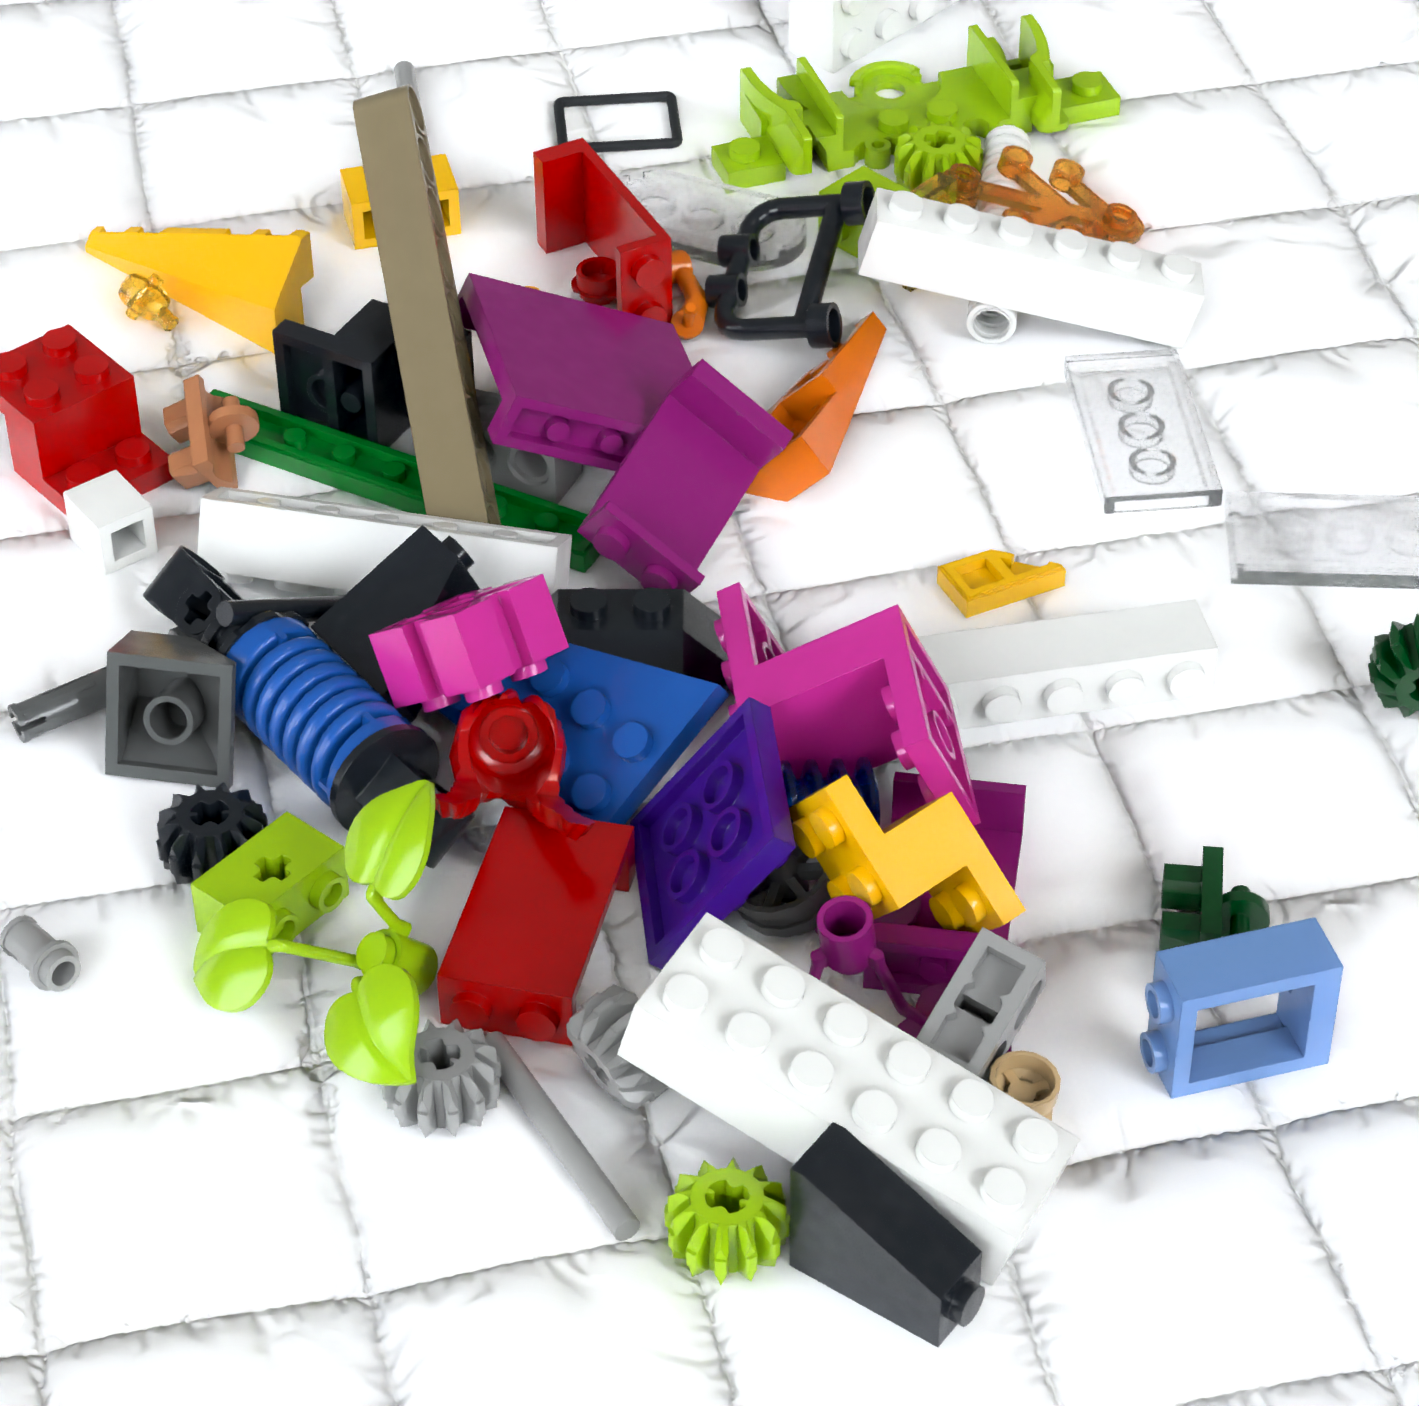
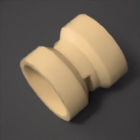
M1019 1050L1007 1052L998 1057L990 1068L988 1083L1052 1121L1053 1107L1057 1103L1061 1083L1057 1068L1047 1058L1035 1052Z

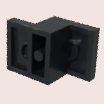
M371 299L335 335L284 319L272 330L280 410L282 412L386 447H390L410 427L388 303ZM464 329L475 385L472 331Z

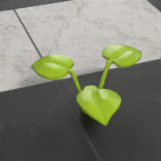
M418 780L374 798L356 815L346 837L344 848L346 873L353 882L360 885H368L366 900L389 926L388 929H381L367 934L360 941L356 955L284 939H273L276 927V911L273 906L255 898L237 899L222 907L212 916L202 931L196 946L193 962L195 976L193 980L204 1001L214 1009L227 1013H237L253 1006L265 993L270 984L273 974V957L271 953H287L354 967L361 970L363 976H356L352 979V992L339 997L331 1005L326 1016L324 1042L330 1060L345 1074L367 1083L383 1086L415 1084L414 1050L419 1024V995L424 993L433 983L438 970V957L432 946L408 937L412 929L411 923L399 919L386 904L383 897L391 900L405 898L422 876L430 852L434 827V783L427 780Z

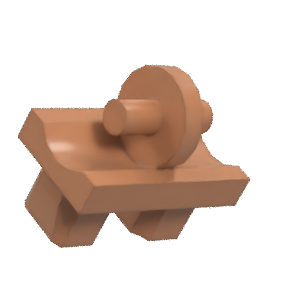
M197 374L183 380L185 398L163 408L164 425L169 435L179 444L190 440V446L173 452L168 456L169 473L185 489L211 482L216 488L228 487L236 489L238 488L234 453L244 451L245 442L257 435L260 427L259 416L249 406L240 405V400L236 396L223 398L207 392L204 386V379Z

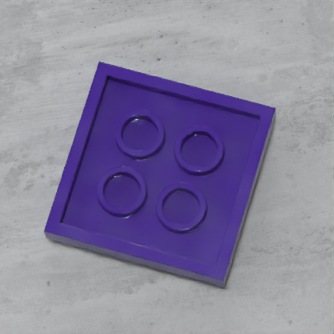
M751 697L746 699L630 821V826H634L635 866L648 963L657 968H664L706 912L723 921L732 911L738 910L746 902L749 894L774 869L781 867L796 848L771 708Z

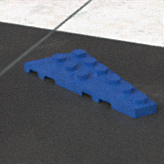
M568 643V648L545 658L548 665L546 671L514 682L511 681L510 676L503 679L504 691L509 688L517 691L520 700L532 694L538 695L555 710L556 718L561 721L567 749L565 768L559 783V797L565 800V804L572 807L574 812L591 820L625 825L730 694L716 683ZM460 694V701L438 709L441 714L456 726L462 710L472 704L467 703L464 694Z

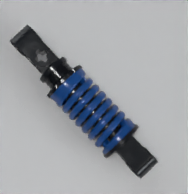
M182 545L179 546L142 594L154 608L172 620L188 637L199 640L236 662L235 716L331 808L335 819L346 830L349 831L356 815L371 800L409 783L427 780L434 783L435 794L449 792L435 781L439 770L440 756L437 744L432 737L423 729L412 725L406 718L402 717L391 704L333 652L325 642L318 639L317 635L308 628L309 623L298 613L291 610L287 612H274L270 610L253 616L243 626L224 627L220 625L216 618L218 604L221 601L244 599L224 581V576L218 570ZM435 809L432 841L426 863L427 867L434 869L474 819V813L469 814L464 819L454 820L452 817L441 818L438 810Z

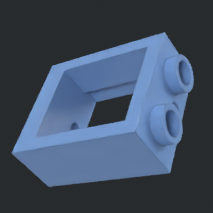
M1316 917L1156 951L1153 982L1147 983L1145 986V1001L1149 1019L1147 1031L1140 1034V1050L1147 1070L1151 1074L1158 1073L1171 1099L1328 1064L1344 966ZM1279 993L1276 1013L1195 1031L1198 1010Z

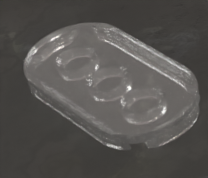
M662 169L643 171V178L631 181L630 174L619 178L669 234L672 251L684 250L690 255V259L721 266L717 254L719 237L721 235L737 234L743 219L754 207L767 200L780 198L758 191ZM805 218L784 219L768 224L759 236V263L756 266H750L749 271L771 270L787 265L797 259L807 245V223Z

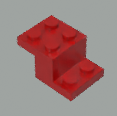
M70 324L49 330L39 338L13 350L0 353V412L5 415L14 471L66 516L64 491L113 470H117L141 495L174 479L169 473V454L141 431L134 376Z

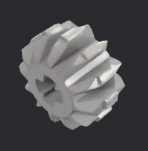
M613 984L602 993H595L580 1005L581 1008L577 1010L578 1012L566 1024L567 1037L572 1042V1050L580 1057L584 1063V1068L596 1079L598 1086H602L613 1101L620 1102L623 1106L636 1110L647 1101H654L669 1086L617 1055L634 1005L639 999L635 993Z
M457 1018L446 1028H436L427 1019L423 1031L416 1035L414 1050L416 1083L406 1086L381 1085L383 1100L387 1102V1109L394 1110V1116L397 1117L401 1128L418 1124L425 1139L437 1128H447L455 1138L460 1124L466 1123L481 1127L486 1110L497 1108V1100L500 1097V1057L496 1055V1047L488 1045L482 1029L464 1032Z

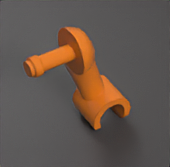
M684 250L672 251V284H678L684 295L685 302L681 309L672 316L670 323L674 325L680 338L688 340L695 338L702 332L709 306L706 302L705 291L693 273L690 255Z

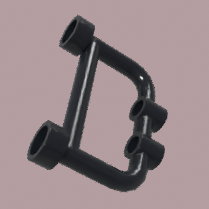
M869 180L845 182L839 194L782 197L767 200L754 207L745 216L737 234H727L719 237L717 244L718 260L720 265L727 269L725 274L709 275L706 278L705 298L708 306L715 308L714 322L721 334L738 341L807 338L810 347L813 349L837 348L842 338L840 309L834 302H821L844 222L847 226H861L865 223L875 194L873 185ZM822 217L794 316L749 319L736 317L738 307H743L747 303L748 284L746 279L750 266H756L759 263V236L761 231L768 224L778 220Z

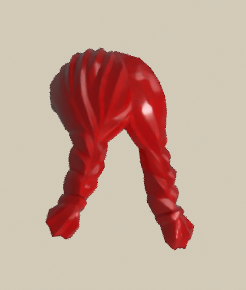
M509 688L502 694L498 693L489 698L473 702L462 710L449 755L455 782L450 787V792L435 794V809L438 810L441 818L464 819V817L476 811L480 803L490 802L497 798L502 799L509 806L527 809L529 813L548 829L556 831L574 841L584 836L595 824L590 818L583 817L574 812L572 807L565 804V800L559 797V783L565 768L567 746L561 721L556 718L555 710L547 702L543 701L538 695L533 694L520 700L517 691Z

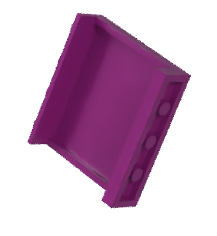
M468 273L458 294L463 327L476 331L502 398L487 428L492 444L616 472L673 383L692 367L676 329L671 323L473 273Z

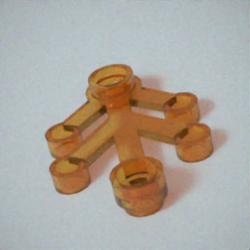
M1014 145L1003 148L997 164V170L1004 177L1014 180L1025 191L981 181V174L976 168L968 164L956 163L942 173L935 192L938 202L947 204L960 203L976 209L978 201L982 200L1010 207L1003 211V217L1016 216L1025 219L1029 223L1059 230L1072 229L1084 236L1110 242L1124 241L1135 244L1140 241L1144 233V224L1135 210L1122 203L1107 204L1082 182L1085 170L1079 163L1064 158L1056 160L1049 175L1048 184L1030 169L1033 163L1032 154L1026 149ZM1056 190L1067 193L1079 205L1070 203Z

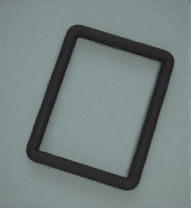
M669 91L557 98L553 105L557 144L568 142L564 107L667 101L672 138L587 143L595 152L679 147L682 144L683 138L676 96Z

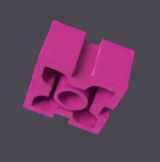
M543 574L507 582L496 588L487 587L456 595L423 610V613L405 618L368 635L394 707L400 708L421 703L424 712L435 711L461 700L460 694H464L467 703L477 702L504 691L502 680L510 676L511 681L514 682L542 673L548 669L545 658L569 647Z

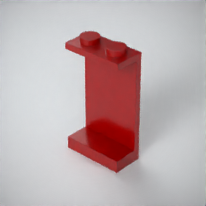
M584 138L534 151L537 243L546 254L587 243L598 257H607L616 261L617 310L670 323L673 316L672 245L669 234Z
M504 807L437 973L441 1024L449 1025L457 1018L461 1027L468 1030L499 1031L505 1035L528 1038L533 1041H546L572 1046V1042L567 1037L566 1024L577 1012L576 997L614 891L629 892L636 875L634 826L592 820L595 822L592 828L584 836L574 841L569 837H564L556 831L548 829L529 813L527 809Z

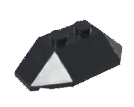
M654 587L644 589H558L551 595L568 643L716 683L726 691L729 689L721 670V663L728 660V655L723 650L714 628V621L720 619L721 616L685 589H660Z

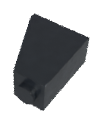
M422 525L310 627L319 639L325 642L333 652L394 707L368 635L405 618L423 613V610L456 595L479 590V586L468 572L474 561L454 538L448 536L441 542ZM418 703L395 709L402 717L412 723L417 718L422 704Z
M832 1122L790 1168L789 1266L937 1348L957 1325L966 1327L974 1319L985 1296V1288L980 1285L982 1251L846 1128Z

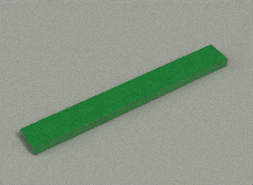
M213 389L210 392L212 395L223 398L235 396L217 389ZM238 397L240 405L249 406L256 411L259 416L260 427L257 435L245 442L244 451L235 454L404 512L426 515L416 456ZM493 483L501 525L572 535L570 569L585 573L601 555L590 541L577 532L588 514Z

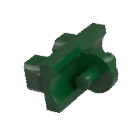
M1203 846L1201 866L1164 863L1161 908L1197 911V914L1162 911L1159 951L1269 927L1270 908L1263 897L1251 892L1244 885L1234 886L1230 892L1223 894L1224 847Z

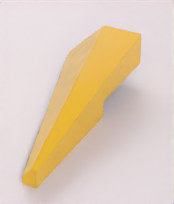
M97 226L89 234L85 245L87 253L274 353L272 330L284 319L305 325L301 287L314 277L310 232L295 230L289 235H272L270 229H257L251 234H231L229 228L167 227L159 233L144 232L142 227H130L124 232H106L104 226Z

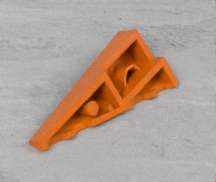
M874 312L868 314L855 325V330L843 344L840 342L837 348H831L826 353L829 360L827 359L817 367L809 370L767 411L794 435L784 451L759 470L747 489L746 494L788 502L830 474L887 330Z

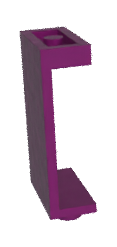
M701 359L673 383L577 532L590 541L598 553L607 559L613 560L636 578L643 588L685 589L690 593L700 586L705 576L698 571V568L757 473L764 465L784 451L794 434L704 359Z
M894 772L891 824L907 813L927 804L918 783L917 777L920 774ZM971 779L981 823L974 825V828L1015 892L1023 837L1027 785ZM928 891L920 895V912L912 925L874 921L877 949L883 951L885 963L902 993L920 995L929 985L940 982L949 983L978 935L975 932L944 929L935 919L930 909L929 899L932 896ZM1011 921L990 931L1008 940ZM868 966L863 971V988L885 991L875 970Z

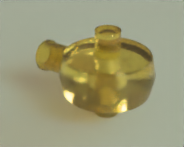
M131 273L122 281L118 290L119 298L128 307L125 314L132 320H137L140 316L150 321H157L167 332L173 330L178 325L179 318L168 309L171 299L168 293L161 287L164 282L163 278L155 273H152L150 278L140 273Z

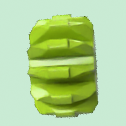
M929 121L925 127L918 125L910 126L908 133L898 136V143L895 147L894 174L896 175L897 183L929 200L942 199L945 203H949L950 198L953 196L967 198L970 190L979 187L983 166L981 139L971 135L969 127L955 128L952 126L951 121L944 125Z
M734 1156L726 1168L716 1169L703 1160L698 1176L680 1174L678 1184L675 1186V1194L668 1196V1204L665 1205L664 1209L665 1226L668 1227V1245L672 1250L673 1258L686 1259V1265L689 1267L692 1277L709 1269L714 1271L720 1285L729 1273L738 1272L749 1281H752L757 1271V1265L775 1267L777 1257L780 1255V1246L786 1245V1237L790 1235V1215L787 1214L786 1195L782 1190V1183L768 1181L762 1165L755 1166L747 1171L740 1170Z

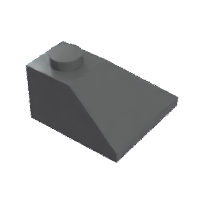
M135 630L128 632L107 651L105 774L190 785L198 784L215 788L225 782L228 789L233 786L236 662L193 637Z

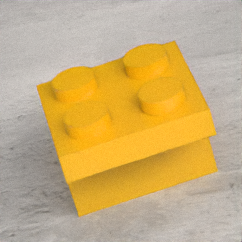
M847 774L789 808L790 817L793 820L792 828L795 842L806 856L811 859L816 857L830 879L827 883V890L831 899L844 895L858 897L871 908L873 920L902 908L926 891L932 896L929 899V906L935 919L944 929L979 933L981 928L984 927L990 931L1007 924L1026 911L952 791L907 813L884 829L880 828Z

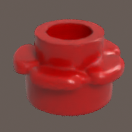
M591 257L581 261L576 267V276L571 281L572 291L579 294L580 298L588 303L600 306L612 303L617 298L616 261L607 257Z

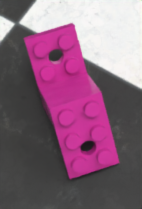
M740 582L717 591L721 618L714 621V628L723 650L728 655V660L721 663V670L726 684L736 703L728 706L729 715L731 716L748 697L771 708L785 790L793 802L811 795L846 774L849 778H852L899 758L905 770L915 767L920 774L917 777L926 803L952 791L972 825L981 823L949 689L898 604L784 652Z

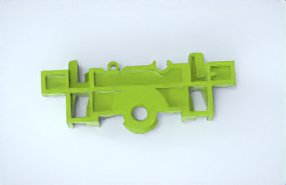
M1032 14L1021 16L1019 56L1016 59L1006 60L1003 49L994 37L987 38L977 24L970 25L968 27L966 67L938 72V81L923 84L920 68L901 61L869 63L851 75L849 87H854V97L851 98L847 97L842 90L829 93L806 57L796 59V74L777 77V94L759 79L751 67L741 68L740 121L750 137H740L728 143L711 146V160L713 167L728 192L785 181L786 166L790 173L794 175L812 173V150L816 152L828 172L854 167L859 160L863 159L867 167L880 170L887 168L891 164V155L895 156L898 136L908 133L909 127L913 125L925 127L929 121L941 125L951 121L953 127H969L971 135L986 138L987 134L994 128L1003 125L1018 127L1025 133L1032 132V125H1034L1041 133H1053L1066 130L1070 124L1119 115L1121 97L1101 71H1083L1071 77L1054 79V64L1050 60L1047 39ZM884 89H894L904 94L897 98H883L878 96L876 92Z

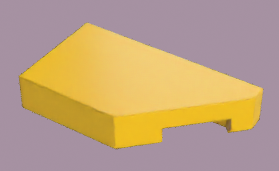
M990 549L938 566L937 584L964 617L969 618L1065 586L1066 569L1061 564L1050 561L1047 565L1041 567L1014 562L1015 554Z

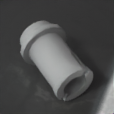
M18 916L11 920L0 934V946L8 956L16 959L29 971L30 981L40 990L54 992L66 990L73 985L81 971L77 949L68 941L55 940L30 916Z

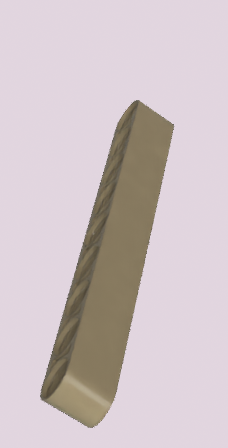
M406 84L354 100L353 114L426 515L501 525L424 116L416 92L410 84Z

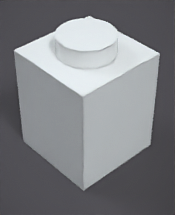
M113 470L63 492L70 538L105 575L158 553L152 505L117 470Z

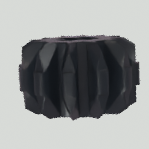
M225 782L221 783L215 790H204L197 784L193 795L173 794L170 808L159 811V821L157 823L159 839L156 840L158 857L163 862L164 869L170 870L174 875L177 885L195 881L267 827V815L263 813L262 804H257L252 800L248 789L231 793Z

